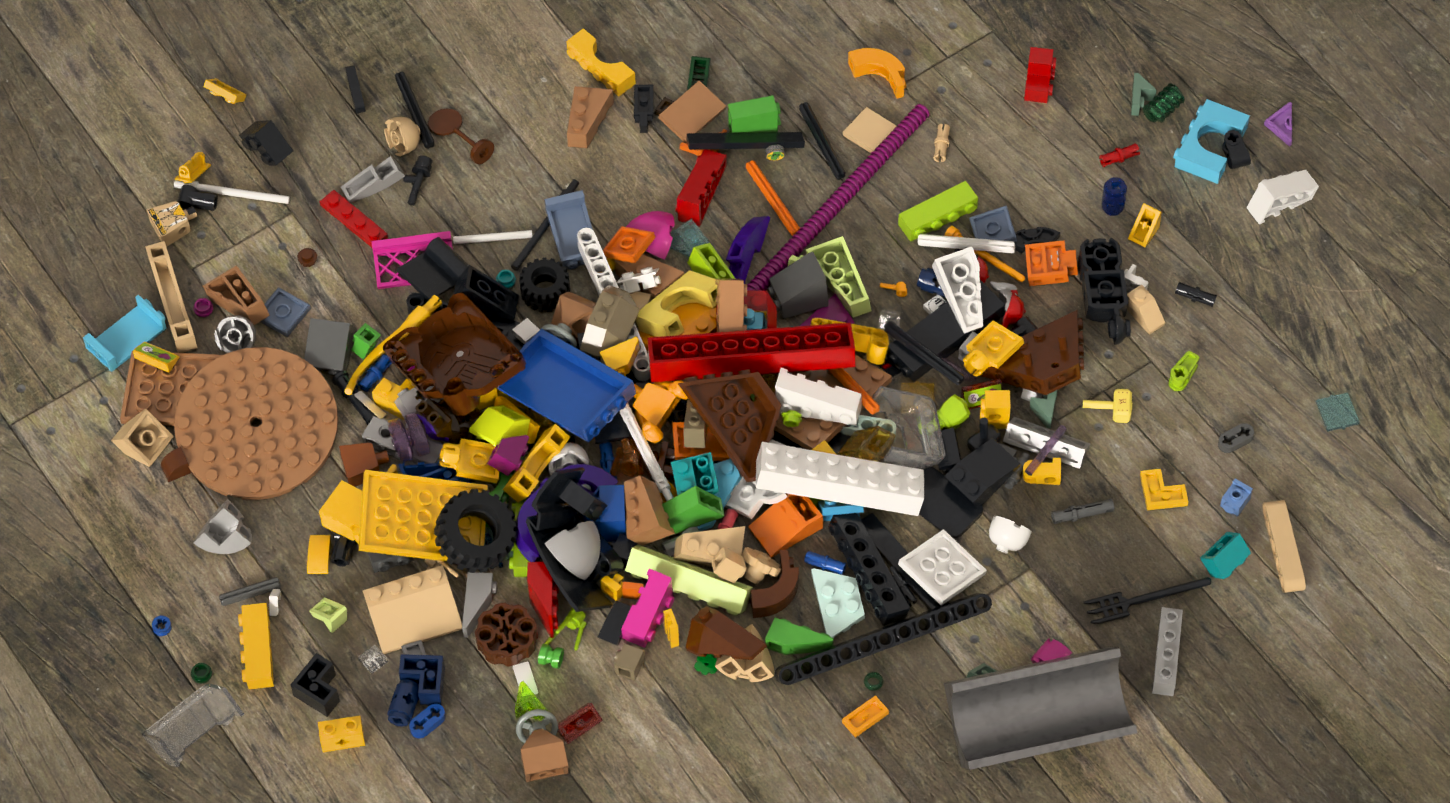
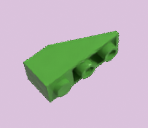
M775 617L765 637V643L770 650L790 655L818 652L834 646V638H831L826 633L812 631L806 626L792 624L787 619Z

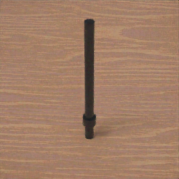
M573 179L567 189H564L560 195L574 192L579 182ZM547 216L511 265L512 269L517 271L550 226Z

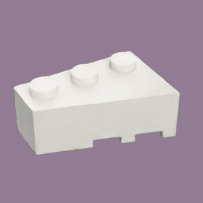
M1307 170L1294 171L1291 174L1279 175L1268 180L1264 179L1258 184V188L1250 200L1247 209L1260 225L1265 222L1264 219L1268 216H1279L1281 214L1280 211L1287 207L1293 209L1312 200L1319 186Z

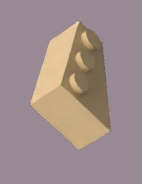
M745 526L683 533L676 539L673 559L712 567L711 561L723 546L741 556Z

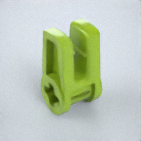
M1187 351L1171 369L1168 384L1172 390L1182 391L1186 388L1198 367L1199 356L1197 354Z

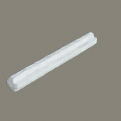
M919 234L918 245L955 249L972 247L973 250L1014 253L1015 243L1013 241Z

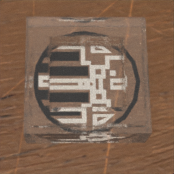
M373 645L358 656L359 661L371 674L388 663V658L376 645Z

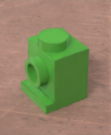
M365 323L354 334L352 340L354 345L351 351L364 360L375 349L381 334Z

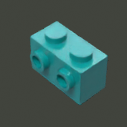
M1226 532L1200 559L1211 577L1225 579L1232 574V571L1237 566L1246 561L1251 551L1240 533Z

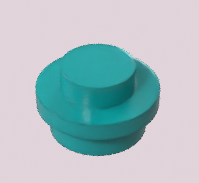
M505 269L498 273L496 281L507 288H511L516 282V277L510 270Z

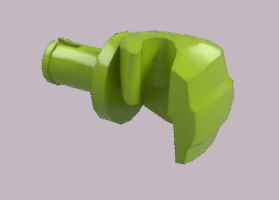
M956 394L950 396L940 409L935 412L936 419L922 429L925 435L931 439L933 432L941 431L943 428H954V430L959 428L960 424L966 421L971 414L967 402Z

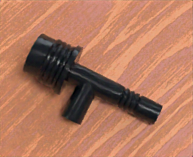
M418 156L412 168V172L416 176L406 175L403 177L405 183H413L407 202L409 205H415L423 178L430 177L431 175L430 171L433 160L427 156Z

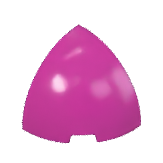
M652 211L633 219L626 227L654 232L656 238L646 251L665 260L673 239L670 236V232L675 226L673 215L664 211Z

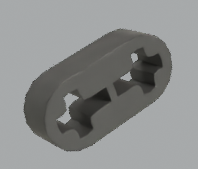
M1243 423L1222 433L1218 440V448L1224 453H1231L1249 444L1254 436L1253 427ZM1243 431V433H1248V436H1246L1245 434L1241 435V432ZM1224 440H1226L1227 442L1231 441V445H1229L1228 443L1224 444Z

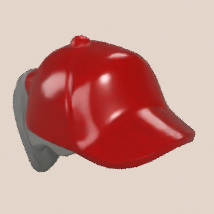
M990 281L991 287L999 292V299L1005 303V315L1000 318L1002 321L1000 325L1005 328L1008 325H1015L1026 313L1023 301L1017 296L1016 286L1010 283Z

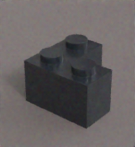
M272 120L255 121L239 135L243 146L250 151L258 150L262 161L269 166L278 165L293 152V149Z
M316 653L290 684L294 697L326 717L340 702L338 690L329 685L336 676L334 664Z

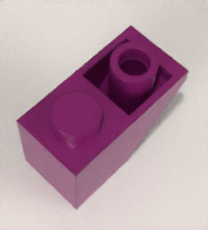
M522 435L501 439L493 449L487 464L507 476L513 470L517 471L522 463L521 456L523 457L529 446L526 444L529 436Z

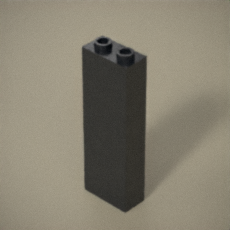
M981 280L980 293L983 327L973 330L976 334H979L992 321L996 322L1005 315V303ZM946 302L909 329L907 333L941 359L945 360L960 348L972 331L963 333L949 303ZM894 340L889 344L887 350L888 360L893 365L896 364L903 376L909 377L913 382L933 368L899 341Z

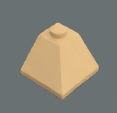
M144 409L124 424L111 441L124 454L150 467L174 436L147 409Z

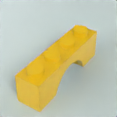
M584 28L566 41L569 57L577 60L584 70L591 72L597 81H601L607 89H613V92L618 97L636 84L635 72L625 63L610 64L596 58V39Z
M556 424L546 429L503 490L518 503L527 498L538 484V478L552 458L563 449L570 436Z

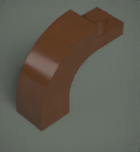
M780 550L782 575L779 581L769 588L751 590L753 618L774 615L785 609L794 599L799 586V567H794L793 557H789L788 550Z

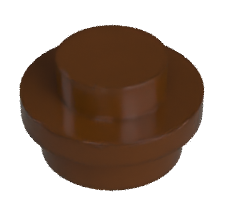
M311 248L302 249L297 255L298 262L304 267L313 266L317 261L316 251Z

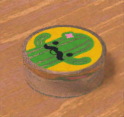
M771 145L765 150L766 158L770 161H778L785 157V149L781 145Z

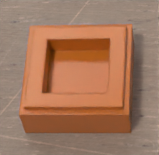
M624 581L622 585L623 598L638 600L641 595L638 591L640 587H644V584Z

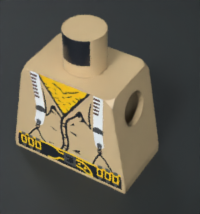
M176 201L147 209L149 221L160 241H165L166 247L190 233L189 220L197 217L193 206L182 210Z

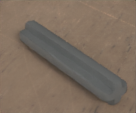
M274 577L220 594L219 599L221 605L226 606L271 592L273 589H280L281 585L279 579Z

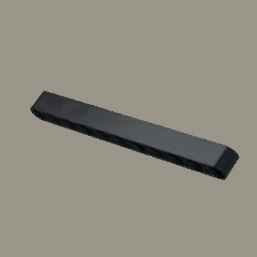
M971 594L780 665L775 670V678L779 683L785 685L797 683L990 610L992 600L987 594ZM982 597L984 605L978 608L976 605L977 599ZM962 604L965 607V612L959 615L957 608ZM943 611L946 618L940 623L938 614ZM924 618L926 627L921 630L918 623ZM902 626L907 628V634L904 637L899 635V629ZM883 633H886L888 636L885 644H881L879 640ZM866 640L868 648L866 651H861L860 644ZM846 647L849 650V655L843 659L840 653ZM824 655L829 657V663L826 666L821 664V658ZM805 662H808L810 665L807 673H803L801 670V666ZM788 669L790 677L784 681L782 679V672Z

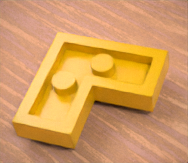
M1161 469L1140 471L1147 510L1188 506L1185 484L1164 486Z

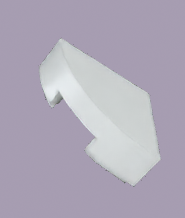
M273 589L269 596L270 616H277L279 613L278 600H281L280 589Z

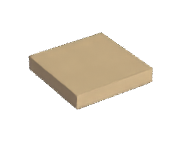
M866 107L843 131V136L869 153H872L897 126Z

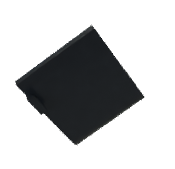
M437 237L428 244L424 253L398 267L396 271L428 301L433 295L440 296L455 287L456 280L469 265L440 237Z

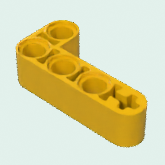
M813 318L810 326L845 322ZM851 324L855 351L866 353L867 360L872 364H883L889 346L888 333L878 328Z

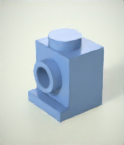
M1234 479L1232 485L1222 497L1220 507L1227 513L1239 516L1251 499L1253 488Z

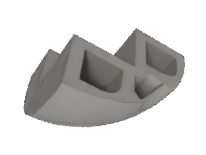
M227 499L207 521L193 543L211 553L231 554L248 547L252 542V534L250 528L243 525L242 520L244 517L241 512Z
M593 521L578 523L572 530L567 531L565 529L544 543L553 556L568 571L583 580H586L593 572L599 559L600 536Z

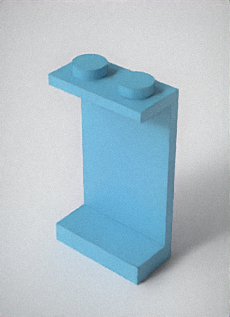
M139 295L135 297L138 306L97 338H94L90 333L83 337L86 349L111 372L127 361L137 346L144 341L147 343L151 342L167 329L164 314L159 310L156 311L148 299H143Z

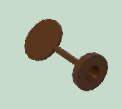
M448 108L440 109L429 117L428 126L431 132L442 136L456 133L472 146L470 158L474 163L483 164L492 156L494 152L492 141L481 139L475 143L459 130L463 122L462 116L458 111Z

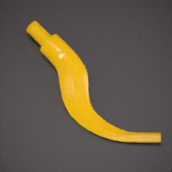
M433 295L423 306H417L404 323L363 360L350 378L345 394L351 395L357 381L362 374L385 353L383 345L389 339L406 328L419 327L443 304L438 296ZM405 333L399 341L408 336L409 333Z

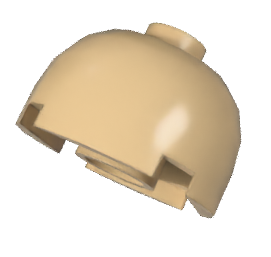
M402 116L388 119L385 124H388L387 128L384 129L385 138L389 148L391 149L394 146L398 151L395 155L403 156L416 149L419 144L421 131L415 122L410 118Z

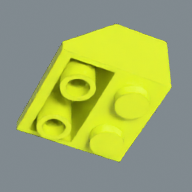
M504 405L492 406L482 413L470 427L469 432L476 435L477 439L485 440L497 446L503 438L527 435L530 419Z

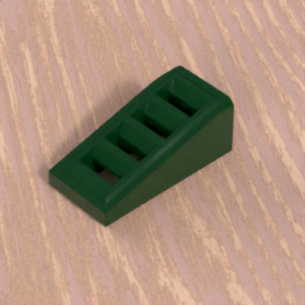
M691 57L687 90L697 83L693 79L704 80L701 83L707 87L711 58ZM695 66L705 67V69H697ZM694 72L705 73V75H694Z

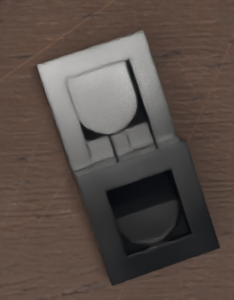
M616 600L600 630L598 638L618 646L622 638V626L632 606Z

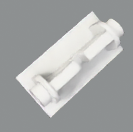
M652 267L641 269V273L637 274L633 272L624 273L617 283H623V285H620V288L628 291V293L640 291L639 283L641 282L643 289L657 287L661 283L660 277L655 275L659 268L652 269Z

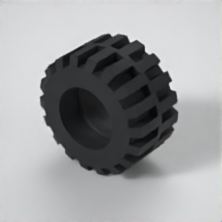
M534 259V263L529 262L527 267H523L522 273L519 276L522 300H525L527 306L531 305L532 310L538 309L539 312H543V310L552 312L551 309H556L560 295L570 292L569 273H567L566 267H562V263L559 261L556 263L555 259ZM541 282L553 283V285L548 288H539L536 286Z

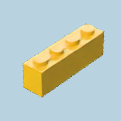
M267 603L241 605L242 614H238L239 626H243V632H239L240 644L244 645V651H240L241 662L245 663V669H242V680L247 682L248 689L274 687L270 618Z

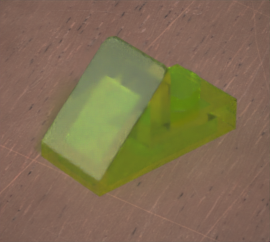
M524 681L520 682L515 705L516 718L531 710L542 709L548 711ZM533 716L534 720L538 719L539 721L545 718L544 716Z

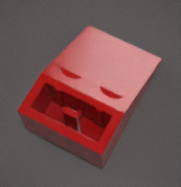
M528 562L527 583L530 604L550 637L554 638V629H558L557 611L559 610L557 594H559V588L544 562Z

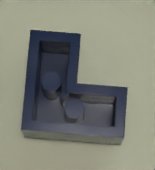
M401 654L399 666L400 681L408 679L419 684L418 695L420 705H442L445 674L443 656Z

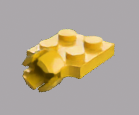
M992 321L966 345L969 353L963 358L964 367L970 374L973 373L974 376H980L991 366L998 369L1024 344V339L997 322Z
M462 438L459 444H443L440 452V466L455 469L457 477L496 484L499 479V471L487 464L493 449L496 447L493 444Z

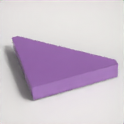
M1291 102L1264 121V125L1289 147L1292 145Z

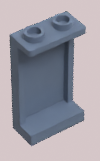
M583 190L544 199L546 214L562 267L565 266L566 269L572 270L580 265H584V260L578 249L577 234L582 228H590L592 230L593 228L585 205Z

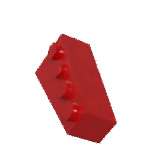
M704 149L701 156L698 155L696 165L677 197L675 212L678 213V221L698 227L701 226L727 167L725 154Z

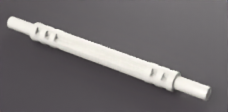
M627 402L626 406L619 411L624 423H626L659 492L663 493L666 501L674 498L670 491L671 486L664 476Z

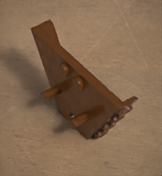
M1078 311L1067 314L1022 336L1024 344L998 369L992 366L988 367L980 376L1044 395H1048L1081 379V370H1084V358L1080 357L1084 356L1083 344L1080 343H1084L1083 331H1080L1083 330V320L1078 318Z
M750 369L738 371L739 375H733V372L720 373L721 377L717 378L715 374L704 375L702 380H698L697 376L685 378V382L678 383V385L746 482L756 481L757 456L761 443H770L774 436V427L780 417L781 403L761 374L759 372L751 373ZM751 394L755 396L754 401H751L750 399Z

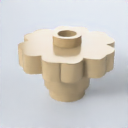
M749 547L744 548L741 556L748 563L746 573L744 574L747 580L758 584L760 581H763L766 574L774 577L779 575L781 571L780 565L771 559L769 555Z

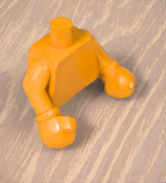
M684 381L654 382L653 384L648 382L644 389L634 384L636 394L633 396L636 399L633 407L636 409L634 415L645 439L649 442L658 443L662 440L664 434L661 428L681 399H688L678 383H683Z

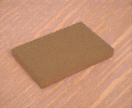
M698 81L665 109L658 118L684 143H687V133H699L726 109V105L703 83Z

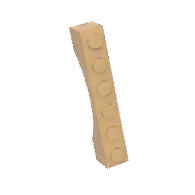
M165 241L145 246L177 352L184 353L198 349Z

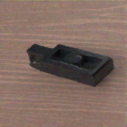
M634 85L635 123H640V133H648V123H652L654 85Z

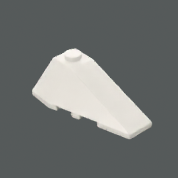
M969 247L935 259L932 265L933 270L963 333L982 328L980 267L973 248Z

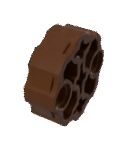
M498 603L492 609L483 611L478 618V625L475 630L478 650L484 654L488 662L494 665L504 664L507 667L517 665L521 660L529 658L535 651V643L538 638L535 619L528 614L525 607L519 604ZM504 629L507 630L509 640L506 639ZM531 629L529 632H524L523 630ZM484 637H489L488 640H481Z

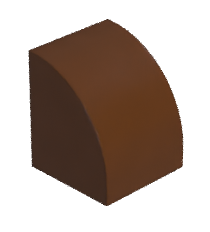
M181 447L168 453L161 462V468L168 482L191 473L188 468V461Z

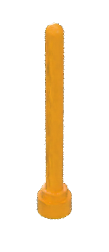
M950 226L944 236L963 237L960 230L954 226ZM974 250L976 255L1017 281L1023 282L1025 280L1023 274L988 252Z

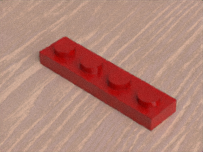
M335 190L320 200L321 207L371 248L372 241L388 239V233Z

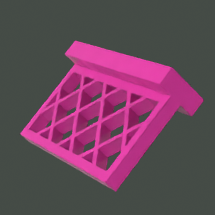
M450 231L372 241L377 288L385 289L411 285L408 281L399 277L400 274L398 272L395 274L388 268L394 261L400 266L404 264L397 259L402 253H407L411 256L407 262L414 259L420 251H425L428 244L437 237H440L452 248ZM388 256L391 260L384 266L378 262V257ZM385 272L393 276L390 282L381 283V276Z

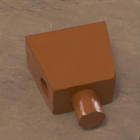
M370 442L339 446L348 484L354 487L363 484L365 470L379 471L378 465L390 462L387 450L375 453L373 444Z

